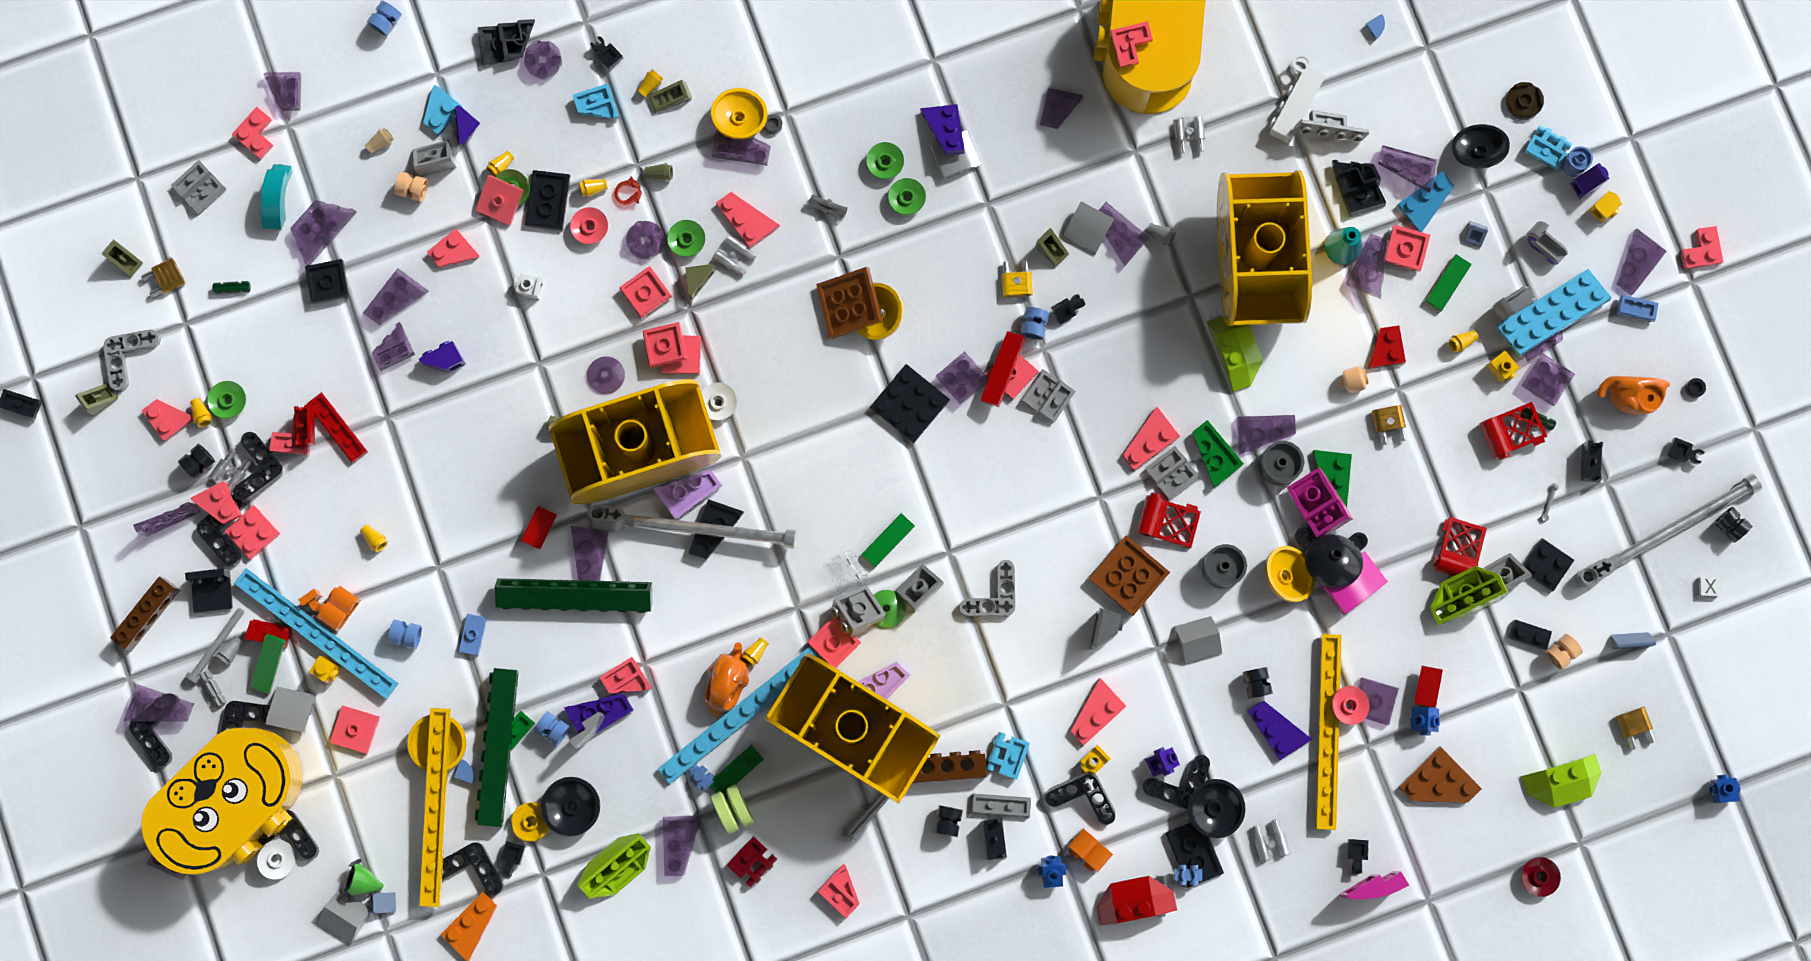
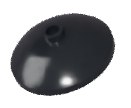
M1487 124L1466 127L1458 132L1452 141V153L1455 159L1464 166L1476 169L1489 168L1499 164L1506 158L1510 149V141L1506 133L1498 127Z
M1328 534L1316 538L1308 546L1305 554V566L1310 576L1319 584L1330 588H1343L1354 583L1360 576L1363 569V557L1359 548L1348 538Z
M565 777L552 783L545 791L541 802V812L545 823L551 830L564 836H577L588 831L596 823L601 808L600 798L596 789L589 782L578 777ZM571 803H574L576 805V808L573 811L569 809V805Z
M1210 779L1200 783L1192 791L1188 800L1187 812L1191 824L1199 833L1210 838H1224L1233 834L1241 826L1245 817L1246 807L1241 792L1235 785L1226 780ZM1214 804L1216 809L1212 812L1210 806Z

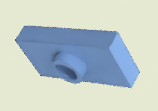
M1620 295L1616 314L1655 322L1659 303Z
M467 614L459 652L479 656L487 622L486 617Z

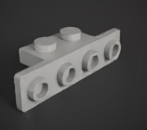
M1314 110L1309 113V120L1301 119L1294 126V131L1301 134L1335 137V139H1348L1353 142L1363 141L1369 135L1368 129L1347 126L1346 115Z

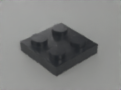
M343 259L305 266L312 304L350 297Z
M1541 538L1523 566L1531 573L1532 579L1553 592L1574 562V559L1544 538Z

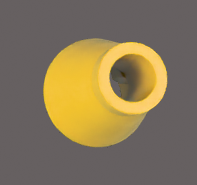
M652 69L646 73L637 91L646 98L649 93L662 84L661 81L664 78Z
M505 151L489 161L486 168L491 175L496 177L501 171L507 169L514 160V156L509 151Z
M583 179L582 182H579L582 197L586 196L588 198L608 190L606 179Z
M1475 330L1452 335L1448 341L1449 346L1453 352L1461 353L1478 340V334Z
M201 398L191 400L190 405L194 424L199 428L210 425L212 423V415L202 403Z
M369 524L364 525L360 529V533L371 550L380 552L387 546L386 537L373 529Z
M759 637L756 642L743 651L742 659L752 667L758 664L766 647L769 645L768 642Z

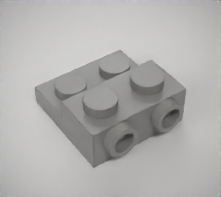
M867 585L833 600L832 615L834 618L840 619L842 631L845 634L849 633L850 637L868 630L870 625L886 618L885 612Z

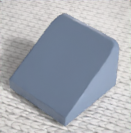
M1470 221L1463 242L1482 247L1488 227Z
M395 892L373 893V913L396 912Z

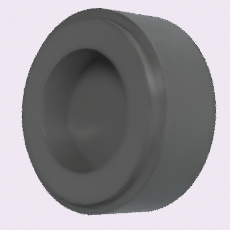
M776 114L767 116L764 126L765 130L770 134L779 133L783 128L780 116Z

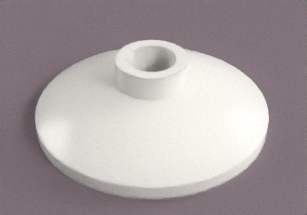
M712 383L702 391L710 419L724 420L734 413L737 407V396L730 386L724 383ZM716 400H721L722 404L716 406L715 402Z
M272 840L263 845V848L259 850L256 860L257 868L263 876L269 879H280L291 872L296 856L294 849L289 843L283 840ZM276 855V860L272 862L271 857Z

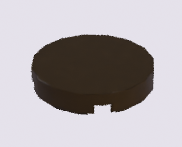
M1530 82L1515 84L1506 96L1508 111L1519 119L1535 117L1544 105L1542 91Z

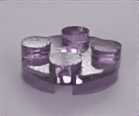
M535 41L525 50L524 64L531 75L539 79H546L559 71L562 65L561 53L558 47L550 41ZM547 56L548 58L545 63H539V57Z
M637 221L629 229L626 236L627 246L631 253L640 259H650V257L657 256L662 251L665 243L662 230L651 221ZM648 236L650 242H646L645 245L642 244L641 238Z

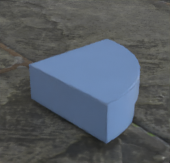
M1383 14L1367 22L1365 25L1375 40L1381 36L1385 28Z
M461 759L454 778L473 784L475 779L473 769L467 761Z

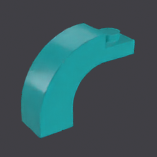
M273 164L272 168L266 171L261 195L262 226L265 229L282 230L286 221L285 192L293 172L292 166Z

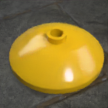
M733 88L722 92L714 100L711 107L713 125L721 134L732 139H748L757 135L764 128L767 121L768 113L765 102L757 93L745 88Z
M873 283L880 311L884 310V314L881 316L883 322L858 330L857 332L867 339L882 340L891 336L900 326L903 318V303L899 294L891 286L883 283Z
M1291 546L1278 547L1268 555L1265 563V575L1273 592L1288 602H1300L1309 597L1313 591L1315 580L1306 569L1305 555Z
M430 715L422 717L413 725L407 741L410 757L417 766L426 771ZM451 717L448 770L455 767L461 761L467 746L465 731L461 724L453 717Z

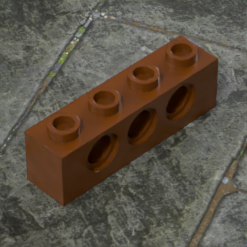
M159 576L111 635L110 639L124 650L133 651L180 592V589L166 578Z
M980 750L969 751V755H961V752H949V756L942 757V753L930 754V758H927L925 762L932 765V772L926 774L920 769L912 783L986 778L985 754H981ZM967 759L971 762L970 770L965 771L961 768L960 763L962 760ZM949 761L952 764L951 771L944 772L941 769V763Z

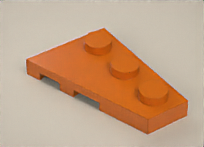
M482 892L441 933V936L466 961H470L498 905L485 892Z

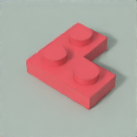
M1148 21L1110 31L1120 69L1139 64L1135 46L1153 41Z
M257 106L231 134L261 160L274 146L260 134L272 119Z
M1717 226L1698 228L1696 235L1699 247L1681 250L1684 269L1724 263Z
M294 415L291 434L272 432L269 451L310 455V447H295Z

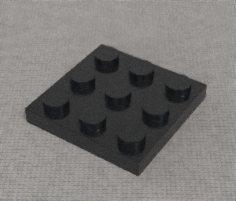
M905 364L873 402L870 409L914 444L949 403L950 399L909 365Z

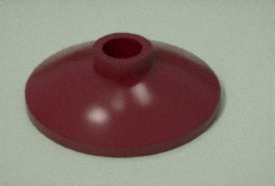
M1536 857L1524 865L1521 872V880L1524 888L1529 893L1538 897H1546L1558 889L1561 882V874L1558 866L1552 860L1545 857ZM1538 873L1542 875L1541 880L1536 879Z

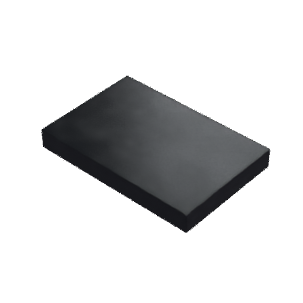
M532 171L525 226L563 230L571 179L570 174Z
M1191 822L1165 832L1178 866L1186 865V869H1190V865H1198V869H1202V881H1198V884L1224 874L1210 837L1199 833ZM1187 881V888L1194 886L1190 885V881Z

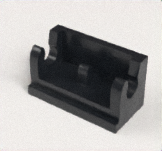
M1588 440L1582 443L1581 481L1598 483L1602 481L1601 465L1604 442L1593 443V440Z
M1002 818L983 820L987 860L1007 858Z

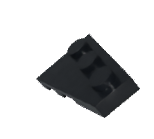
M708 499L699 523L734 527L745 512ZM695 534L689 554L708 560L725 537Z

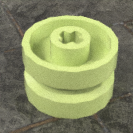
M737 784L728 787L726 790L729 801H727L722 792L711 796L717 816L729 835L739 829L737 817L745 827L754 823L750 810Z

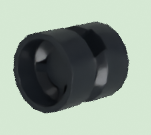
M199 443L190 450V455L185 454L178 460L180 466L193 479H196L203 473V468L208 469L216 462L212 455Z
M1732 506L1714 524L1720 530H1726V536L1733 543H1736L1753 526L1745 518L1740 519L1741 514Z
M1267 667L1242 672L1244 682L1248 684L1246 688L1248 699L1273 694L1271 683L1267 682L1270 678Z
M938 805L936 816L939 820L935 821L933 832L958 837L960 826L957 823L961 821L963 810Z

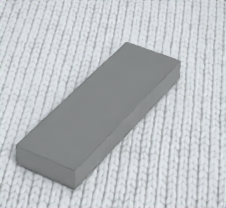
M974 793L972 795L971 813L1030 817L1031 798Z

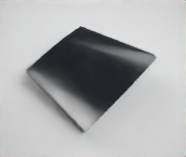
M535 19L517 20V22L498 23L497 26L478 27L477 33L482 65L504 63L523 58Z
M1332 160L1335 178L1350 216L1385 207L1386 200L1379 188L1381 177L1374 164H1361L1353 161L1342 163L1338 162V160Z

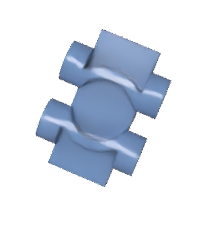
M695 764L688 771L692 776L689 780L693 784L698 782L696 787L699 790H707L714 782L713 778L715 776L711 772L706 774L708 769L703 765L699 767Z
M1179 865V869H1174V881H1179V885H1187V881H1190V885H1198V881H1202V869H1198V865H1190V869H1186V865Z

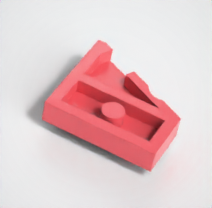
M158 399L141 410L165 442L193 422V416Z
M222 481L191 497L194 503L222 524H227L242 516L226 481Z
M633 656L599 677L609 694L652 689Z
M845 864L818 890L845 918L860 904Z

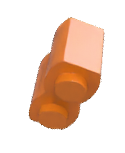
M342 586L335 587L329 594V601L326 604L323 603L317 610V618L337 632L344 626L349 616L361 602L359 598Z
M1084 828L1068 845L1070 848L1068 852L1076 859L1081 857L1085 861L1083 865L1091 872L1094 870L1099 872L1113 855Z

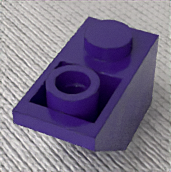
M1598 163L1575 178L1570 185L1579 199H1582L1599 189L1610 178L1608 177L1607 169Z
M445 341L436 350H428L419 358V361L424 366L447 373L466 364L453 341Z

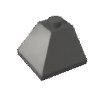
M1103 608L1097 611L1090 644L1091 650L1118 634V631H1122L1124 620L1121 619V614Z

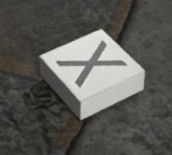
M1700 576L1699 596L1719 597L1720 577Z

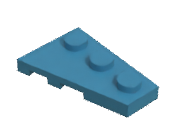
M1442 171L1398 203L1397 206L1416 231L1423 232L1454 185Z

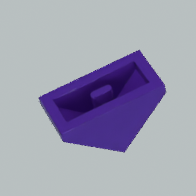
M458 105L454 107L458 145H462L480 125V122Z

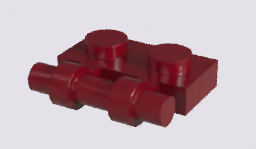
M753 836L731 859L727 866L740 879L747 873L750 878L745 883L751 888L755 883L758 884L761 881V877L767 870H771L774 867L773 864L777 858L771 854L766 859L763 854L768 849ZM759 860L762 865L754 872L751 867Z

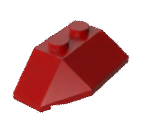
M1151 876L1110 883L1096 906L1100 926L1157 916L1178 910L1174 891Z

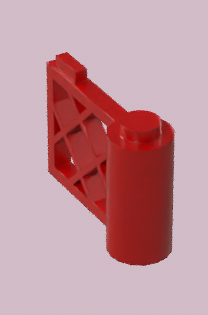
M1532 402L1479 423L1494 459L1498 458L1499 461L1510 457V452L1533 443L1536 446L1546 442L1544 438L1548 437ZM1528 407L1532 413L1530 421L1520 417L1522 410ZM1506 416L1515 418L1513 427L1506 426L1502 418ZM1518 420L1528 424L1525 433L1515 430ZM1531 425L1539 429L1540 436L1533 437L1528 435ZM1513 433L1524 436L1522 442L1514 446L1511 439Z
M1157 493L1146 495L1136 533L1192 548L1201 514L1198 506L1187 503L1185 507L1165 501L1161 498L1162 495ZM1167 506L1174 508L1178 514L1170 520L1166 515ZM1187 512L1195 514L1194 521L1187 525L1182 516ZM1179 517L1184 528L1176 532L1171 521ZM1166 524L1169 525L1173 532L1168 537L1160 535L1162 526ZM1185 529L1189 534L1188 543L1181 541L1178 533Z
M1449 517L1448 520L1445 519L1442 531L1445 534L1439 556L1435 555L1432 566H1435V571L1455 576L1474 566H1479L1478 562L1487 528L1453 517ZM1452 523L1459 525L1463 532L1455 536L1451 530ZM1471 530L1480 531V538L1473 541L1468 532ZM1463 534H1465L1470 544L1464 547L1457 540ZM1452 540L1458 547V550L1455 552L1446 550L1447 543ZM1472 546L1476 552L1475 557H1468L1464 549Z

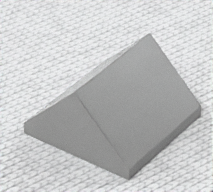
M449 140L413 149L414 169L420 177L457 168Z
M1511 553L1484 567L1486 570L1499 574L1507 590L1532 576Z
M922 564L895 591L916 612L944 585V582Z
M1212 616L1174 626L1185 664L1222 653L1220 633Z
M339 889L324 906L318 924L352 944L373 910L352 896L348 900L342 893V890Z

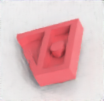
M456 228L427 251L440 268L449 266L452 263L458 264L465 260L478 259L480 257Z

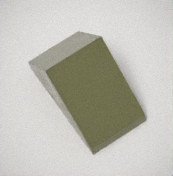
M1051 228L1036 242L1035 248L1055 267L1069 255Z
M114 239L101 253L130 277L143 264L141 260Z
M713 264L685 267L688 294L692 300L715 273L716 268Z
M108 383L78 393L75 396L84 410L94 416L118 399Z

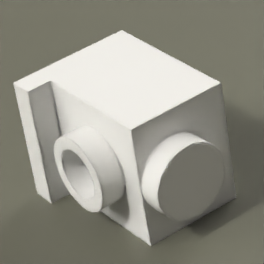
M520 273L519 278L516 277L513 284L516 293L540 300L544 280L541 277ZM525 282H530V286L524 287Z

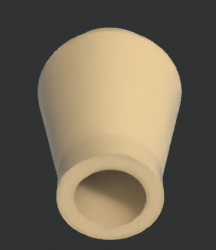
M384 127L375 133L370 141L365 144V147L373 154L375 151L392 144L391 141L394 138Z

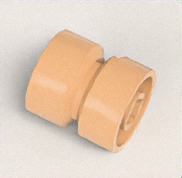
M400 172L395 182L394 193L396 196L404 198L409 196L411 200L422 202L427 193L428 179L420 176L413 178L412 174Z
M1564 634L1557 640V645L1553 644L1545 651L1551 663L1560 670H1563L1571 663L1570 659L1574 660L1583 653L1579 643L1569 634Z

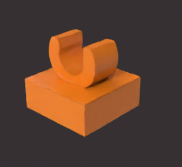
M312 589L298 599L303 607L307 608L310 606L313 611L317 612L321 606L318 600L323 596L319 590Z

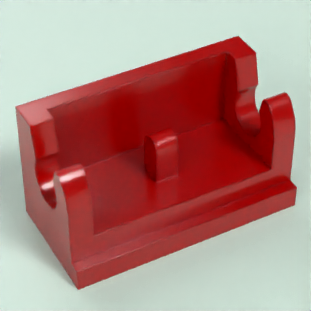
M304 405V407L294 406L295 447L315 446L314 408L311 405Z
M537 506L521 542L541 550L557 514Z
M253 619V621L250 620L244 639L263 643L265 636L269 634L286 640L284 648H287L292 628Z
M1421 666L1414 704L1422 707L1436 708L1443 669Z

